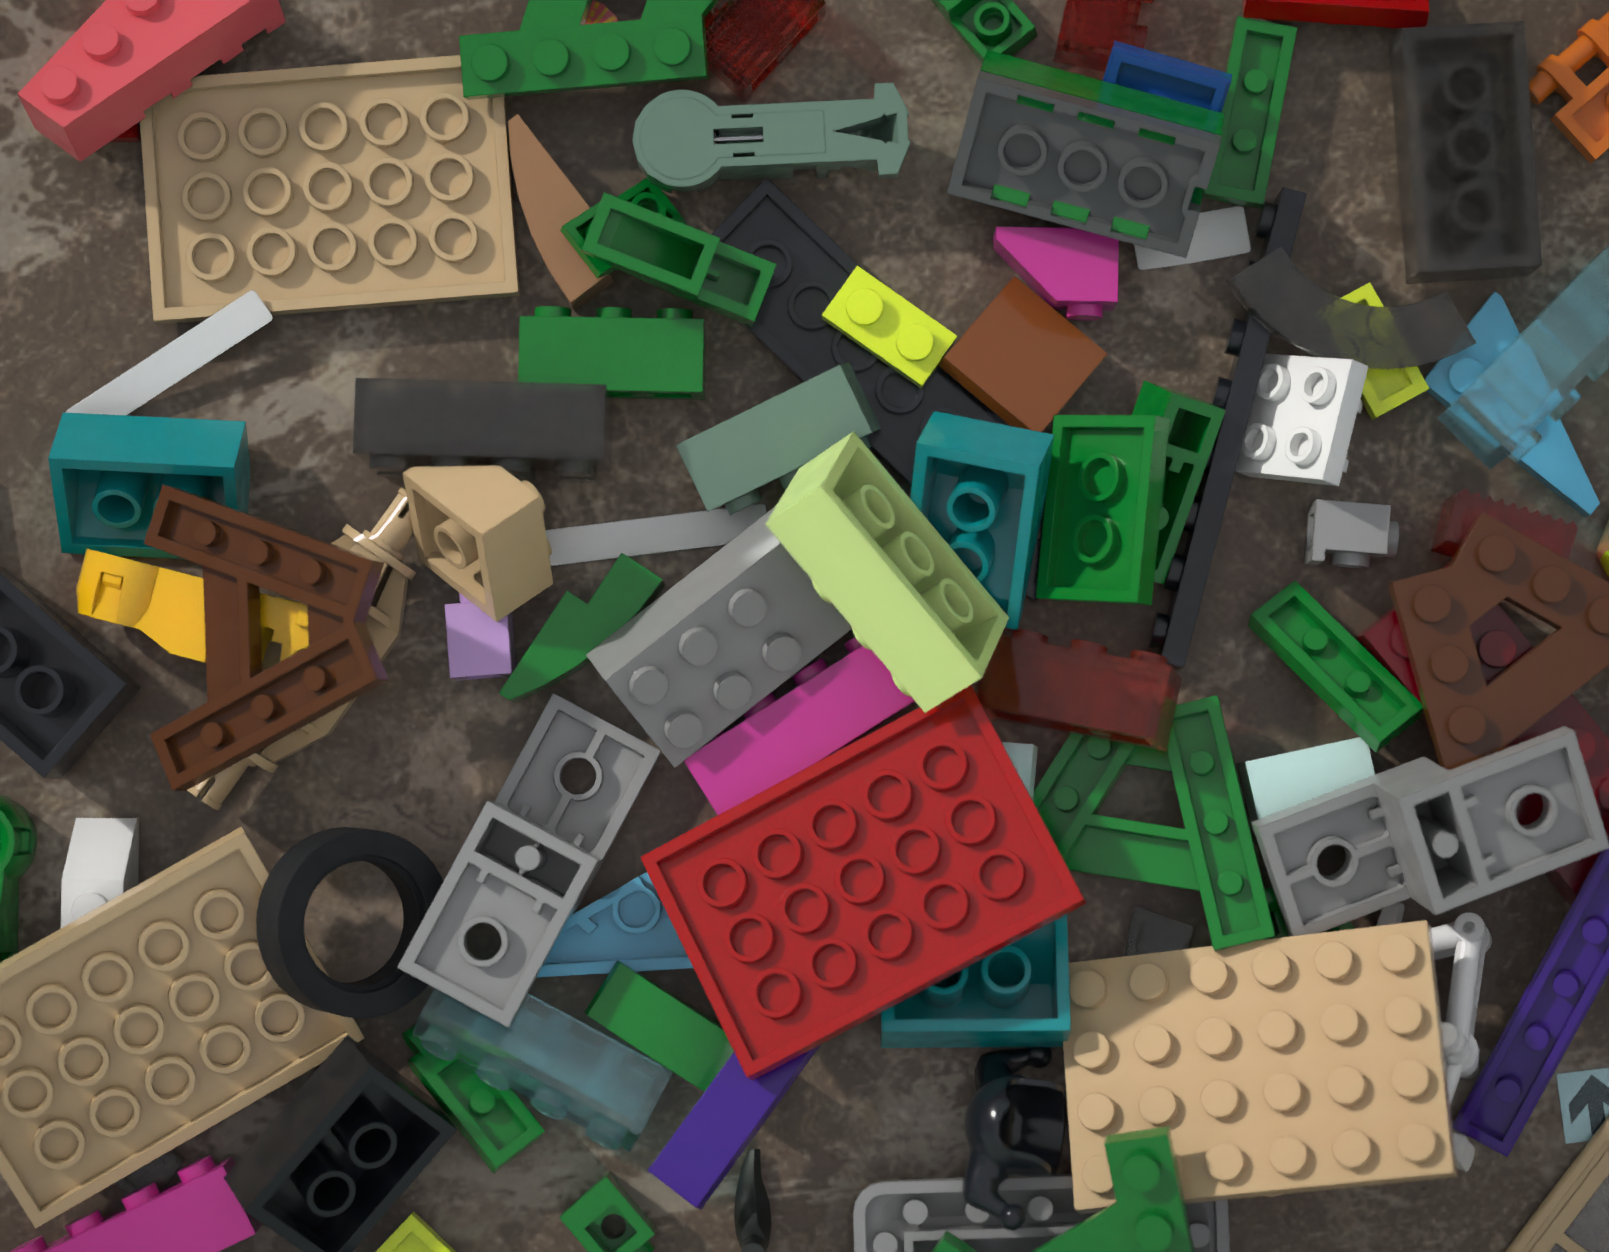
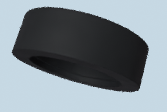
M340 827L323 830L304 838L291 847L276 863L268 875L259 898L256 932L259 950L267 970L279 987L290 997L307 1007L350 1018H372L400 1009L415 999L428 986L427 983L397 967L443 883L440 873L428 856L417 846L400 836L388 832ZM366 861L381 869L397 888L403 907L402 934L396 950L381 969L362 980L340 983L320 970L308 951L304 935L305 912L315 888L329 873L348 863Z

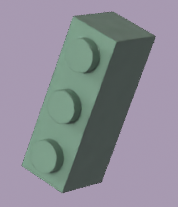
M849 362L838 365L677 444L676 447L707 511L709 512L725 505L729 515H732L763 500L758 488L779 479L783 489L787 488L800 467L853 431L867 448H870L871 445L867 435L880 430L881 427Z

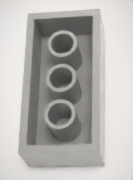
M775 507L586 654L606 683L674 768L852 629V626L837 608L819 596L809 575L765 525Z

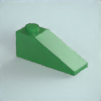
M1144 380L1132 415H1157L1170 419L1154 582L1164 585L1226 410L1197 397Z

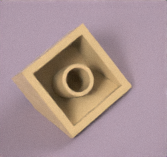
M501 466L411 467L403 472L419 561L494 621L498 622L553 584L549 558L552 554V549L546 537L543 518L545 503L539 491L530 482H521Z

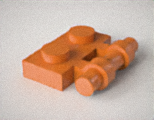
M1609 11L1599 20L1590 19L1577 30L1578 38L1558 56L1550 54L1536 67L1538 74L1522 87L1528 99L1536 105H1539L1553 92L1558 93L1567 102L1550 120L1590 164L1609 148ZM1595 56L1608 68L1586 86L1577 77L1575 72Z

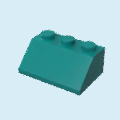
M63 412L48 457L62 553L85 554L86 549H91L115 556L183 559L143 544L162 484L177 487L248 513L251 468L246 421Z
M1067 914L881 1012V1048L1063 1047V1042L1068 1041L1071 1031Z

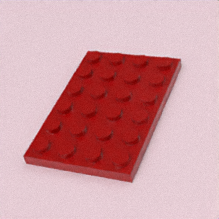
M969 685L926 713L920 707L640 857L746 1077L752 1081L1087 903L972 685Z

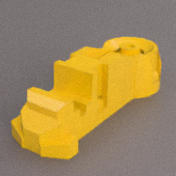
M86 549L76 587L79 614L140 629L170 654L206 663L203 578ZM260 593L262 662L270 640L282 644L280 662L308 647L307 605Z

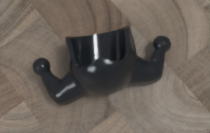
M1027 1047L1026 1049L990 1051L981 1055L974 1070L977 1092L971 1099L965 1115V1134L970 1147V1154L964 1173L962 1192L965 1201L969 1205L999 1218L1002 1226L1010 1231L1017 1230L1023 1226L1026 1221V1212L1020 1204H1008L998 1193L999 1185L1008 1176L1053 1177L1058 1170L1062 1156L1066 1121L1064 1087L1055 1082L1028 1079L1021 1075H1014L1020 1069L1029 1065L1035 1068L1046 1067L1052 1059L1050 1047Z

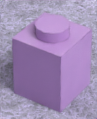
M459 593L460 603L445 604L450 678L461 681L510 677L516 668L512 612L496 622Z

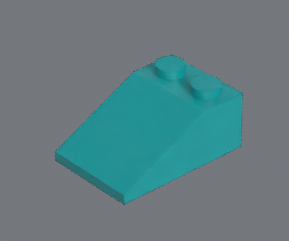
M933 411L916 442L910 499L1008 615L1009 619L1005 628L1018 630L1047 492L1054 434Z

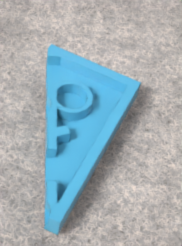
M1493 292L1424 377L1430 388L1426 392L1584 517L1590 516L1600 502L1503 297L1497 292Z
M646 872L569 916L537 977L610 973L617 960L636 972L693 968Z

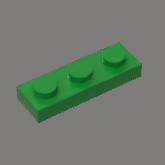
M1237 16L1225 71L1232 74V81L1221 112L1224 113L1221 144L1207 190L1203 189L1202 198L1258 209L1263 207L1297 27Z
M1296 580L1250 615L1248 627L1375 753L1421 717L1423 712L1422 703Z

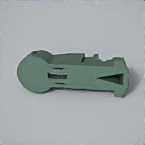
M875 83L874 99L718 106L707 96L691 90L668 91L660 94L645 105L635 121L632 139L639 168L652 184L669 193H672V190L693 191L696 189L700 192L712 186L719 179L755 181L764 180L766 177L769 180L793 179L794 170L816 169L817 178L828 177L830 170H841V167L865 169L867 172L878 171L879 179L897 178L911 144L908 140L907 118L909 117V111L894 83Z

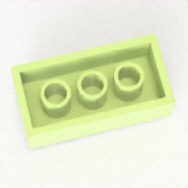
M853 431L800 467L765 525L809 575L819 596L826 602L833 604L852 626L853 633L858 642L864 648L872 650L887 667L898 689L906 696L912 697L926 713L981 679L1008 622V615L857 434Z

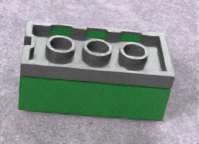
M987 50L975 84L947 194L1186 258L1200 214L1203 189L1207 190L1221 144L1224 113Z

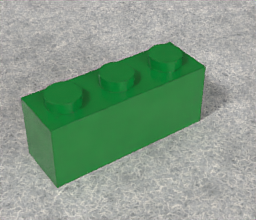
M535 307V316H520L518 390L523 397L705 400L704 319H693V311L683 308L658 309L656 318H632V309L622 307L596 308L595 317H571V308Z

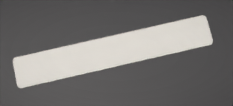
M250 290L69 408L66 413L128 415L271 322L273 317L254 290Z
M764 504L751 505L732 515H729L727 509L723 508L709 512L698 511L545 530L552 549V554L549 556L551 566L613 559L618 558L621 552L630 557L726 545L767 513L766 506Z

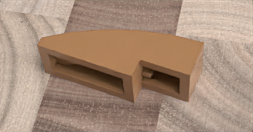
M517 114L508 121L510 158L518 198L530 233L553 280L576 312L613 284L610 274L597 279L560 231L564 224L590 207Z

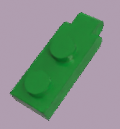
M431 1012L402 1033L405 1043L415 1054L407 1060L409 1067L493 1174L543 1136L545 1130L459 1024H455L448 1029L438 1015Z

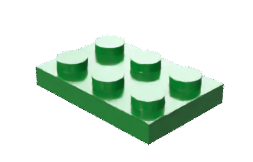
M1054 415L1052 428L1054 442L1045 499L1036 589L1037 599L1060 602L1152 606L1170 419L1157 415Z

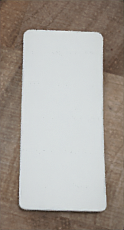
M1234 206L1200 213L1186 258L1134 244L1138 268L1140 270L1155 269L1250 252L1251 246L1244 208L1242 206Z

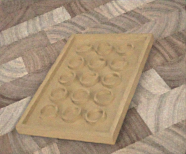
M460 55L195 76L191 79L193 86L174 99L171 95H168L144 111L146 118L140 121L153 321L158 325L204 321L250 290H254L271 315L520 296L506 97L473 100L464 98Z
M242 826L0 963V1173L35 1229L323 1063L347 1035L357 1042L364 1039V1035L354 1018L319 1011L297 1002L279 987L267 970L258 946L256 917L259 898L269 872ZM305 935L306 945L312 959L320 970L329 976Z
M1427 920L1265 939L1214 951L1213 946L1069 963L1071 1031L1068 1041L1063 1042L1074 1210L1080 1214L1096 1213L1116 1202L1104 1145L1107 1135L1167 1126L1170 1127L1185 1204L1457 1177L1431 926Z

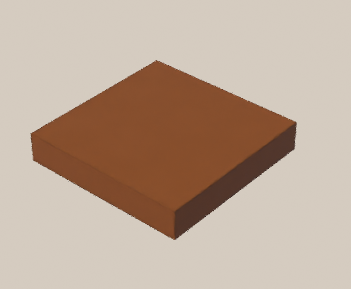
M1014 276L944 356L938 366L1010 426L1043 432L1053 420L1054 415L1058 414L1108 353Z

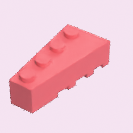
M106 0L21 89L18 96L34 128L81 162L146 118L144 113L146 109L168 95H171L174 99L193 86L191 82L193 77L218 60L224 65L244 51L243 43L264 29L268 34L284 24L286 20L279 0Z

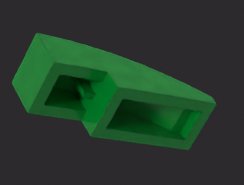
M605 192L581 252L646 283L751 327L755 322L777 265L722 243L719 237Z
M621 552L588 604L569 591L565 592L498 694L515 703L548 689L582 669L591 662L586 656L587 653L651 604L665 585L663 579Z
M617 960L584 1011L587 1016L704 1092L734 1052L722 1025L715 1019Z

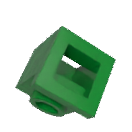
M611 1171L565 1209L559 1217L587 1252H652L655 1249L649 1239L655 1235L657 1227L618 1183V1179ZM610 1214L621 1216L626 1224L624 1233L619 1236L607 1234L603 1229V1219Z

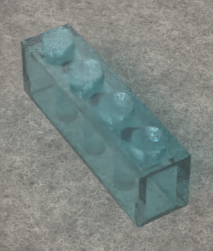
M1609 244L1574 276L1437 417L1489 469L1493 468L1507 456L1517 463L1543 437L1535 428L1547 416L1556 422L1581 398L1582 395L1574 389L1586 375L1594 382L1609 369Z
M435 988L419 1015L412 1034L421 1039L423 1048L432 1055L447 1061H452L456 1058L477 1069L476 1075L486 1084L499 1090H508L509 1087L529 1097L531 1105L543 1115L556 1120H563L566 1117L586 1128L585 1133L591 1140L613 1150L621 1147L629 1152L631 1151L673 1074L671 1070L529 993L511 1026L506 1027Z

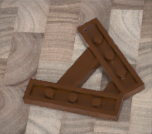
M162 484L143 544L203 566L207 703L150 734L172 791H186L389 680L365 625L384 563L177 487ZM259 587L305 603L308 608L309 646L263 672Z
M1483 511L1477 514L1448 567L1388 584L1439 765L1448 771L1504 750L1505 746L1609 666V582ZM1502 600H1506L1556 629L1486 684L1470 630V625ZM1520 801L1516 807V810L1522 808Z

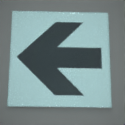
M1609 1067L1556 1074L1566 1144L1589 1141L1608 1117Z

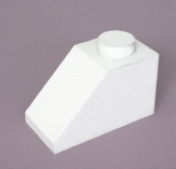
M76 818L61 879V928L138 885L139 818Z

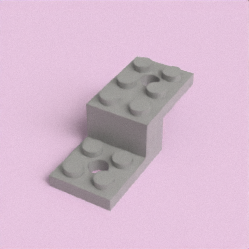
M553 693L495 801H487L397 968L502 1025L510 1027L566 921L579 908L662 752ZM582 758L588 760L596 771L594 786L584 794H572L562 783V770L573 759ZM478 923L493 925L501 936L499 952L488 960L474 957L467 948V934Z
M1566 726L1449 771L1423 756L1251 822L1289 937L1320 933L1409 898H1412L1437 915L1609 848L1607 835L1575 731ZM1539 793L1543 800V810L1540 817L1529 825H1520L1516 819V807L1519 801L1528 794ZM1329 845H1342L1345 850V862L1342 868L1332 875H1320L1317 869V859L1321 851Z

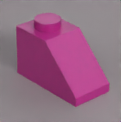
M996 226L993 235V250L1055 310H1066L1067 319L1076 321L1103 319V311L1114 310L1118 303L1119 240L1076 228Z

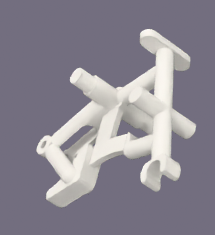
M1396 903L1383 908L1376 926L1401 923L1404 905ZM1472 912L1460 915L1455 922L1431 928L1434 961L1455 955L1446 1020L1444 1023L1441 1022L1450 1104L1460 1077L1471 1079L1477 1075L1480 1067V1050L1478 1042L1474 1038V1029L1485 952H1487L1492 944V936L1482 918ZM1453 1132L1456 1168L1468 1171L1474 1158L1475 1148L1466 1136Z

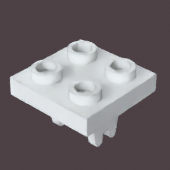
M1265 354L1235 471L1249 477L1339 486L1342 472H1347L1349 464L1346 456L1356 415L1361 414L1364 403L1360 398L1368 366L1353 359Z

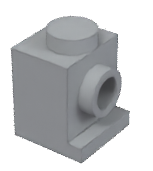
M1316 499L1310 503L1307 514L1304 565L1317 566L1325 561V555H1332V566L1366 569L1369 568L1370 559H1379L1381 557L1395 558L1399 541L1398 521H1390L1391 505Z

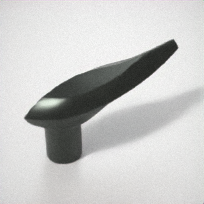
M748 1149L736 1189L734 1220L741 1252H767L772 1224L770 1201L761 1176L760 1149Z

